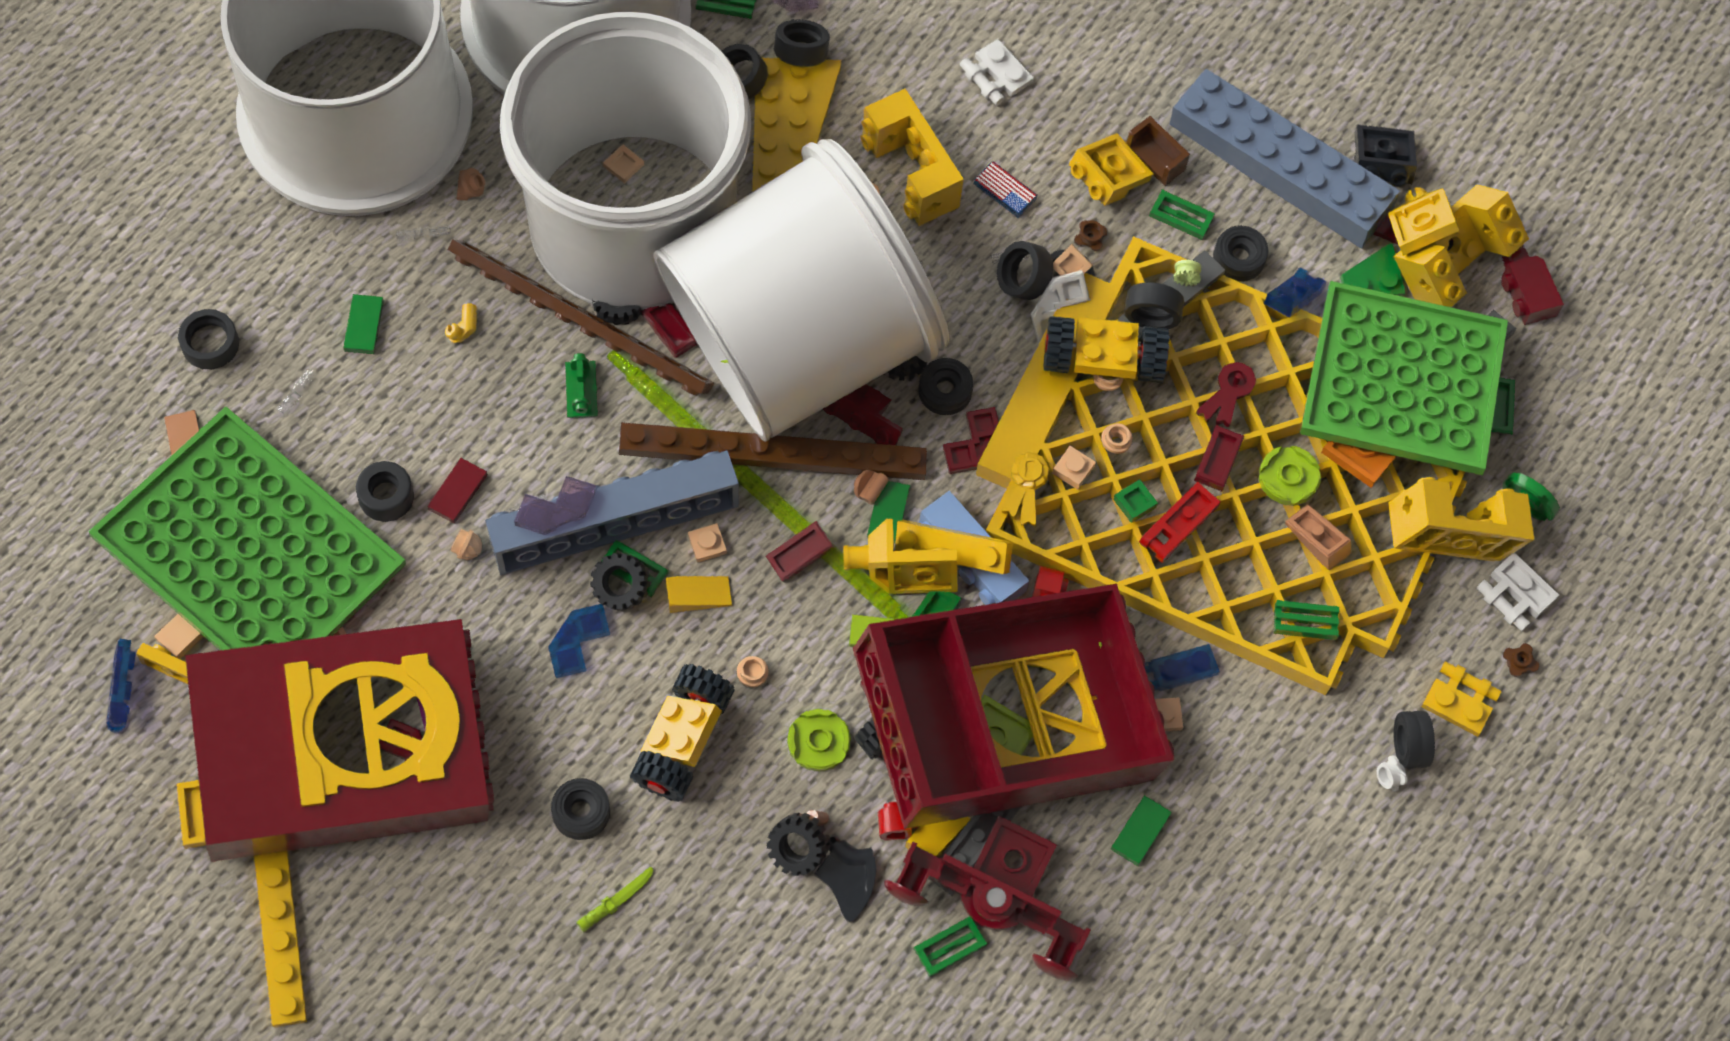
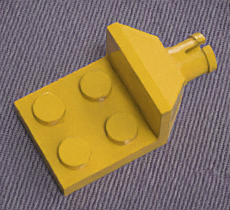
M1417 187L1414 188L1416 192L1415 197L1412 191L1409 190L1405 196L1406 203L1388 212L1403 256L1411 252H1417L1426 245L1446 239L1453 233L1460 231L1451 208L1452 206L1443 188L1427 193L1425 189Z
M886 519L868 535V545L843 546L844 570H869L870 579L889 594L929 593V591L958 592L957 549L915 550L909 548L895 551L893 519Z

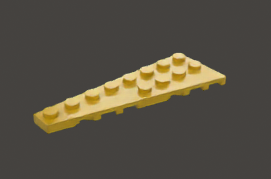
M762 58L767 65L768 77L765 86L755 95L752 192L803 162L801 155L803 146L810 142L818 144L841 70V60H825L819 65L800 67L790 65L779 58Z

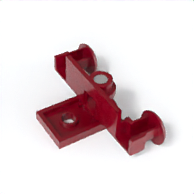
M998 816L974 868L947 854L941 859L916 847L917 843L913 841L903 860L902 865L904 868L897 882L884 881L885 888L894 898L911 906L922 907L929 903L927 899L920 895L929 878L959 893L967 915L979 926L990 930H1006L1021 924L1051 939L1052 942L1045 957L1037 954L1032 955L1035 965L1047 975L1059 980L1070 981L1078 977L1069 968L1076 953L1082 950L1091 929L1086 928L1084 930L1060 918L1062 911L1032 897L1057 844L1007 819ZM1010 851L1018 852L1023 859L1022 866L1017 869L1009 868L1004 861L1005 855Z

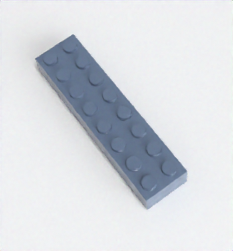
M1208 69L1202 72L1172 109L1169 125L1361 249L1386 219L1388 212L1394 209L1400 190Z
M713 451L705 454L702 458L692 461L681 460L674 463L671 467L661 470L658 468L649 469L642 475L633 478L621 477L614 480L612 484L605 486H589L582 492L573 495L561 494L554 497L552 501L545 503H529L523 506L522 509L510 513L507 511L498 512L492 515L491 518L485 519L499 573L504 575L612 544L615 540L622 541L739 507V483L728 451L721 453Z

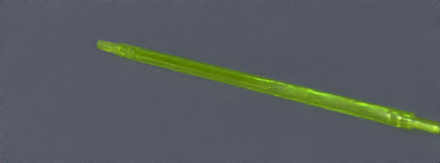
M612 350L607 355V359L626 376V381L677 427L706 429L638 366H632L617 351ZM733 465L738 482L794 534H798L811 525L808 520L748 466ZM835 545L834 549L821 557L885 617L889 619L909 617L901 610V605L883 588L873 582L863 570H844L843 552Z

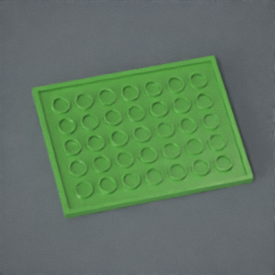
M226 406L88 531L90 537L219 650L333 636L406 565L403 557Z

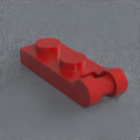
M1197 482L1141 537L1139 543L1145 549L1149 547L1156 553L1155 557L1161 563H1164L1219 507L1221 501ZM1161 533L1169 539L1165 544L1157 538Z

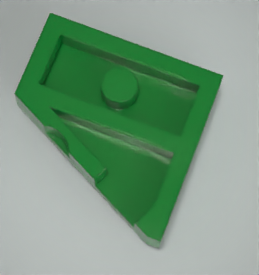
M1393 243L1384 246L1344 272L1340 277L1343 284L1402 297L1406 294L1400 269L1394 258L1396 254Z

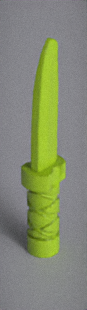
M648 867L611 898L606 896L601 900L602 904L576 921L582 932L584 933L609 913L612 915L618 911L617 908L630 899L648 882L652 876L653 868Z

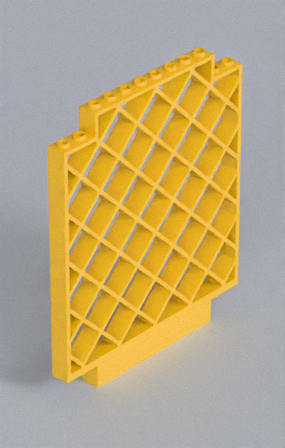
M1133 236L1111 282L1108 283L1085 273L1084 277L1090 300L1060 307V309H1056L1053 317L1074 319V339H1076L1078 317L1108 320L1126 282H1130L1131 286L1145 283L1144 278L1160 273L1170 272L1174 274L1176 272L1174 269L1175 263L1187 259ZM1138 259L1144 261L1136 264ZM1223 275L1207 288L1211 290L1210 292L1204 293L1203 291L1183 307L1182 316L1195 312L1198 313L1210 342L1175 352L1169 339L1165 372L1169 371L1182 402L1146 413L1133 384L1134 381H1137V372L1135 379H1123L1120 387L1133 417L1112 424L1125 425L1131 434L1139 431L1153 463L1117 475L1101 441L1103 431L1112 424L1096 428L1084 400L1085 396L1104 390L1096 386L1093 378L1077 382L1081 373H1074V352H1072L1068 373L1044 371L1046 329L977 466V476L1006 488L986 529L991 538L1013 542L1012 554L1039 566L1064 571L1065 578L1087 588L1117 583L1119 592L1124 596L1127 606L1325 696L1330 687L1337 688L1344 673L1338 669L1342 661L1348 663L1355 646L1381 658L1385 657L1388 650L1395 651L1401 635L1396 633L1400 624L1406 625L1412 612V608L1407 606L1411 598L1417 599L1424 584L1419 581L1422 572L1425 574L1429 572L1435 557L1430 555L1431 552L1396 548L1377 553L1362 521V518L1389 510L1388 502L1405 490L1393 463L1382 475L1390 495L1355 505L1341 472L1346 470L1321 453L1327 441L1308 436L1320 462L1321 478H1327L1341 509L1323 517L1335 527L1348 524L1363 558L1335 566L1328 570L1299 540L1313 574L1279 585L1275 581L1262 550L1294 541L1298 538L1288 527L1256 537L1242 503L1267 496L1262 490L1260 483L1236 490L1229 476L1224 490L1221 492L1222 495L1216 496L1221 503L1214 512L1226 508L1229 509L1243 542L1206 553L1197 530H1195L1186 539L1193 558L1159 569L1155 568L1148 549H1145L1139 543V540L1165 513L1131 523L1113 500L1114 495L1120 492L1122 488L1128 487L1139 479L1145 482L1159 477L1172 507L1182 497L1172 473L1201 463L1212 435L1203 416L1197 415L1196 412L1217 391L1195 398L1183 371V366L1217 356L1223 368L1225 365L1235 362L1231 354L1232 351L1265 341L1278 372L1257 378L1250 395L1236 399L1251 432L1243 435L1244 439L1239 452L1257 446L1264 460L1265 456L1274 449L1271 444L1272 441L1300 433L1307 397L1299 381L1311 378L1314 361L1292 367L1279 337L1300 330L1319 337L1321 317ZM1231 301L1239 302L1250 307L1258 327L1224 337L1211 308ZM1270 316L1273 317V318H1276V319H1278V320H1280V321H1276V322H1273V323H1272V320H1271ZM1103 376L1106 380H1113L1112 376ZM1285 386L1299 418L1264 428L1251 396ZM1067 400H1070L1084 432L1046 444ZM1188 416L1202 448L1166 459L1152 427ZM1069 446L1076 450L1091 447L1104 479L1081 485L1078 490L1076 488L1066 490L1062 479L1052 474L1055 467L1053 458L1064 455ZM1027 452L1044 457L1049 467L1048 481L1054 494L1035 500L1036 515L1060 508L1073 542L1048 550L1030 543L1024 526L1020 524L1022 506H1020L1015 519H1012L1009 514L1002 513V507L1017 486L1011 476L1012 465L1016 457ZM1431 464L1438 478L1436 481L1450 483L1452 502L1455 496L1460 498L1467 484V481L1462 479L1465 471L1457 470L1456 475H1454L1451 468ZM1110 493L1123 526L1085 538L1072 504ZM1299 504L1294 506L1283 505L1288 518L1301 510ZM1452 505V506H1453V514H1454L1455 509H1456L1457 506ZM1006 523L1010 524L1014 535L1003 531ZM1130 540L1143 574L1118 582L1102 576L1091 551ZM1079 555L1084 567L1067 559ZM1249 555L1264 590L1227 601L1212 566ZM1414 555H1420V559L1400 602L1383 565ZM1199 571L1214 606L1190 614L1173 608L1162 583ZM1369 571L1384 606L1349 617L1334 585V581ZM1149 587L1153 598L1138 592V590ZM1320 587L1327 605L1339 607L1338 630L1339 635L1343 639L1328 676L1326 677L1315 672L1304 647L1325 639L1284 635V639L1259 647L1243 639L1233 614L1266 603H1270L1274 612L1277 600L1284 601L1283 598ZM1389 618L1393 619L1385 640L1358 629ZM1220 619L1224 630L1208 624V622ZM1281 620V624L1295 625L1294 622ZM1324 625L1318 628L1330 629V626ZM1291 651L1295 662L1281 657L1279 654Z

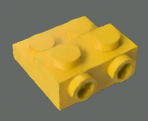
M1118 133L1077 149L1068 164L1071 167L1073 177L1082 179L1089 188L1090 196L1094 200H1100L1104 206L1125 198L1129 190L1149 182L1153 176L1150 169Z

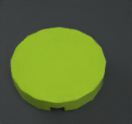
M1283 446L1273 449L1265 456L1259 468V482L1262 490L1270 499L1283 505L1294 506L1305 503L1314 496L1321 483L1320 467L1317 460L1310 452L1297 446H1290V448H1282Z
M814 709L802 713L790 726L787 738L790 755L796 763L807 770L819 772L833 769L842 763L849 753L851 742L849 728L844 720L842 721L834 712L824 709Z

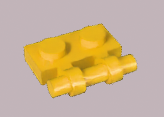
M1445 661L1439 672L1450 677L1448 683L1446 684L1436 678L1421 707L1478 737L1493 709L1482 703L1484 697L1486 696L1496 702L1502 691L1492 686L1491 681L1485 678L1480 680L1465 672L1466 668L1459 664L1454 666ZM1461 683L1476 691L1474 696L1471 697L1456 689L1458 684Z

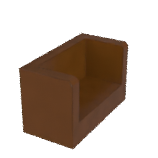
M1148 116L1129 131L1127 145L1164 186L1168 185L1186 170L1190 153L1151 116Z

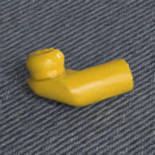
M471 303L462 305V321L446 327L445 335L451 342L461 343L476 331L477 306Z

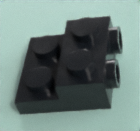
M1357 124L1354 133L1355 155L1353 161L1382 180L1391 182L1394 186L1412 185L1417 169L1414 131Z

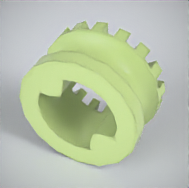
M1181 260L1175 263L1174 269L1176 272L1173 279L1177 284L1183 285L1185 283V286H1188L1189 283L1190 286H1193V284L1197 285V283H1200L1201 264L1193 260Z

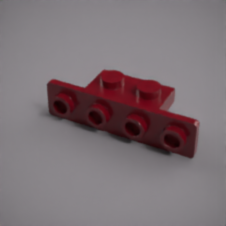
M866 384L823 408L827 414L836 416L846 422L852 429L859 430L872 438L877 444L897 445L903 431L902 427L882 416L890 405L891 399Z

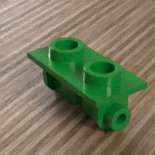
M583 353L574 354L571 362H565L567 418L598 416L596 361H589Z

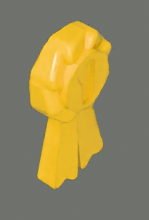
M1027 452L1016 457L1012 465L1011 476L1017 486L1002 507V513L1009 514L1012 519H1015L1020 506H1022L1021 525L1027 523L1032 526L1036 525L1035 490L1046 484L1049 475V467L1043 456Z

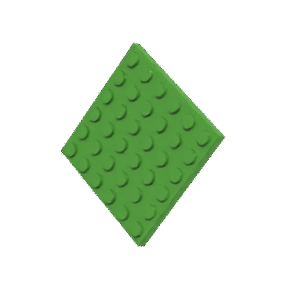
M1330 281L1300 434L1483 475L1487 463L1508 320Z

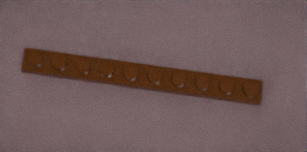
M452 239L447 250L456 255L455 260L468 267H471L472 264L481 269L479 273L482 276L493 281L499 279L505 282L504 288L517 295H521V293L531 297L529 302L541 309L548 307L556 312L554 316L568 324H571L572 321L581 326L580 331L592 338H596L598 335L606 340L605 345L610 349L620 353L622 350L632 355L630 359L643 367H647L649 364L657 369L656 374L671 382L673 379L683 384L681 388L694 396H698L699 393L708 394L712 389L714 382L468 242Z
M621 422L619 455L692 461L702 458L709 452L718 451L721 453L728 451L732 465L860 475L865 470H872L878 474L882 473L889 478L925 480L927 448L779 435L770 437L768 441H763L755 433Z

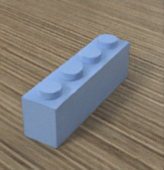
M950 491L946 492L920 513L919 523L990 537ZM1012 560L1010 573L1007 574L957 565L960 568L959 574L968 585L973 583L980 591L979 597L985 605L1016 600L1027 591L1029 580Z

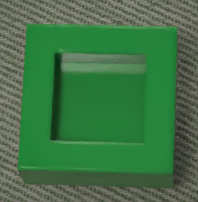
M1140 479L1116 493L1113 499L1131 523L1151 512L1158 505V502Z

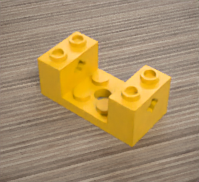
M906 88L865 106L864 118L861 121L863 132L860 136L867 152L872 151L874 156L878 158L905 145L910 159H916L920 164L918 171L907 176L905 203L903 204L907 217L910 220L914 218L917 224L921 226L959 208L964 179Z
M1476 185L1451 207L1460 231L1453 233L1446 239L1426 245L1417 252H1411L1403 256L1400 250L1394 256L1415 300L1452 307L1467 294L1458 275L1484 251L1509 257L1529 240L1508 192ZM1453 238V246L1448 251L1449 240Z
M1433 477L1419 479L1416 484L1400 492V495L1388 502L1393 545L1396 549L1431 552L1433 554L1485 561H1501L1534 540L1528 494L1517 493L1513 489L1497 491L1496 495L1480 502L1476 508L1468 512L1467 517L1461 515L1454 516L1450 483L1436 481Z

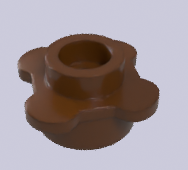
M1082 221L1079 225L1080 232L1074 238L1075 243L1078 246L1085 245L1091 247L1093 251L1101 250L1103 246L1102 239L1108 233L1107 228L1097 221Z
M1523 643L1519 648H1506L1504 650L1503 657L1507 660V666L1512 676L1519 677L1528 671L1534 673L1538 670L1539 662L1532 655L1533 648L1531 645ZM1518 658H1523L1524 662H1519Z

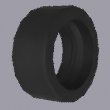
M804 19L784 21L776 29L774 52L780 60L790 65L800 67L819 65L827 58L830 35L826 28L813 21Z
M737 43L727 46L721 52L733 66L742 61H752L753 63L750 74L742 81L749 100L757 95L765 86L768 77L767 65L755 48L748 44Z
M1017 241L1009 245L1000 256L997 265L999 287L1005 294L1024 300L1036 299L1042 295L1053 276L1051 254L1045 247L1026 241ZM1030 254L1033 261L1032 273L1026 284L1020 287L1017 280L1018 268L1023 258Z
M1147 282L1133 285L1127 291L1124 309L1125 317L1131 323H1139V327L1147 326L1166 329L1177 327L1182 320L1184 296L1175 288L1161 283Z
M203 309L192 313L184 319L178 332V341L184 357L191 365L200 369L213 370L223 367L233 360L238 352L240 340L234 323L225 313L218 310ZM208 325L219 326L226 332L227 339L224 345L216 351L200 353L192 348L191 337L202 327Z

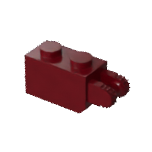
M1524 245L1509 257L1502 255L1505 270L1501 276V283L1503 289L1506 292H1510L1512 296V308L1515 316L1521 317L1524 325L1557 317L1564 303L1544 259L1536 255L1529 257Z

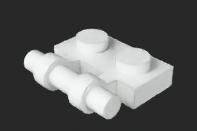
M996 39L975 53V58L979 64H973L969 58H965L960 63L970 82L974 81L980 87L981 94L987 100L990 99L996 106L1000 105L1005 99L1000 91L1004 89L1012 97L1033 83L1034 80L1032 75L999 39ZM988 72L996 81L990 82L983 74Z
M1515 552L1490 575L1498 582L1494 588L1486 580H1483L1476 588L1485 596L1483 600L1489 605L1493 604L1505 615L1503 619L1510 625L1513 623L1521 632L1530 624L1522 615L1526 610L1536 619L1559 597V594ZM1505 591L1519 602L1515 607L1502 596Z

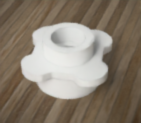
M1389 756L1388 762H1383L1377 767V778L1384 788H1391L1395 792L1399 790L1400 785L1407 783L1405 768L1399 763L1396 756Z

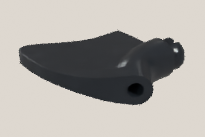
M831 835L830 840L826 843V845H830L829 851L831 853L822 862L814 875L833 892L844 919L847 922H853L866 906L873 891L876 877V863L872 847L857 849L844 839L841 841L837 835Z

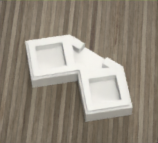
M1082 270L1052 278L1031 313L1038 344L1048 327L1049 317L1054 315L1056 309L1090 300Z

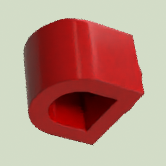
M1040 566L1032 597L1066 592L1069 579L1063 578L1064 571Z
M897 802L884 804L883 808L877 812L880 839L885 841L909 839L912 836L913 828L904 829Z

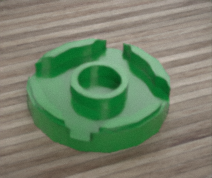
M1514 472L1509 474L1504 480L1503 489H1513L1517 493L1528 494L1531 517L1540 521H1545L1546 519L1551 521L1559 513L1560 506L1551 492L1534 479Z

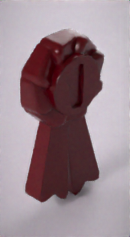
M1240 362L1230 363L1222 368L1218 376L1220 390L1197 409L1196 414L1203 416L1205 422H1208L1220 408L1215 424H1224L1229 428L1236 399L1249 396L1256 384L1252 368Z

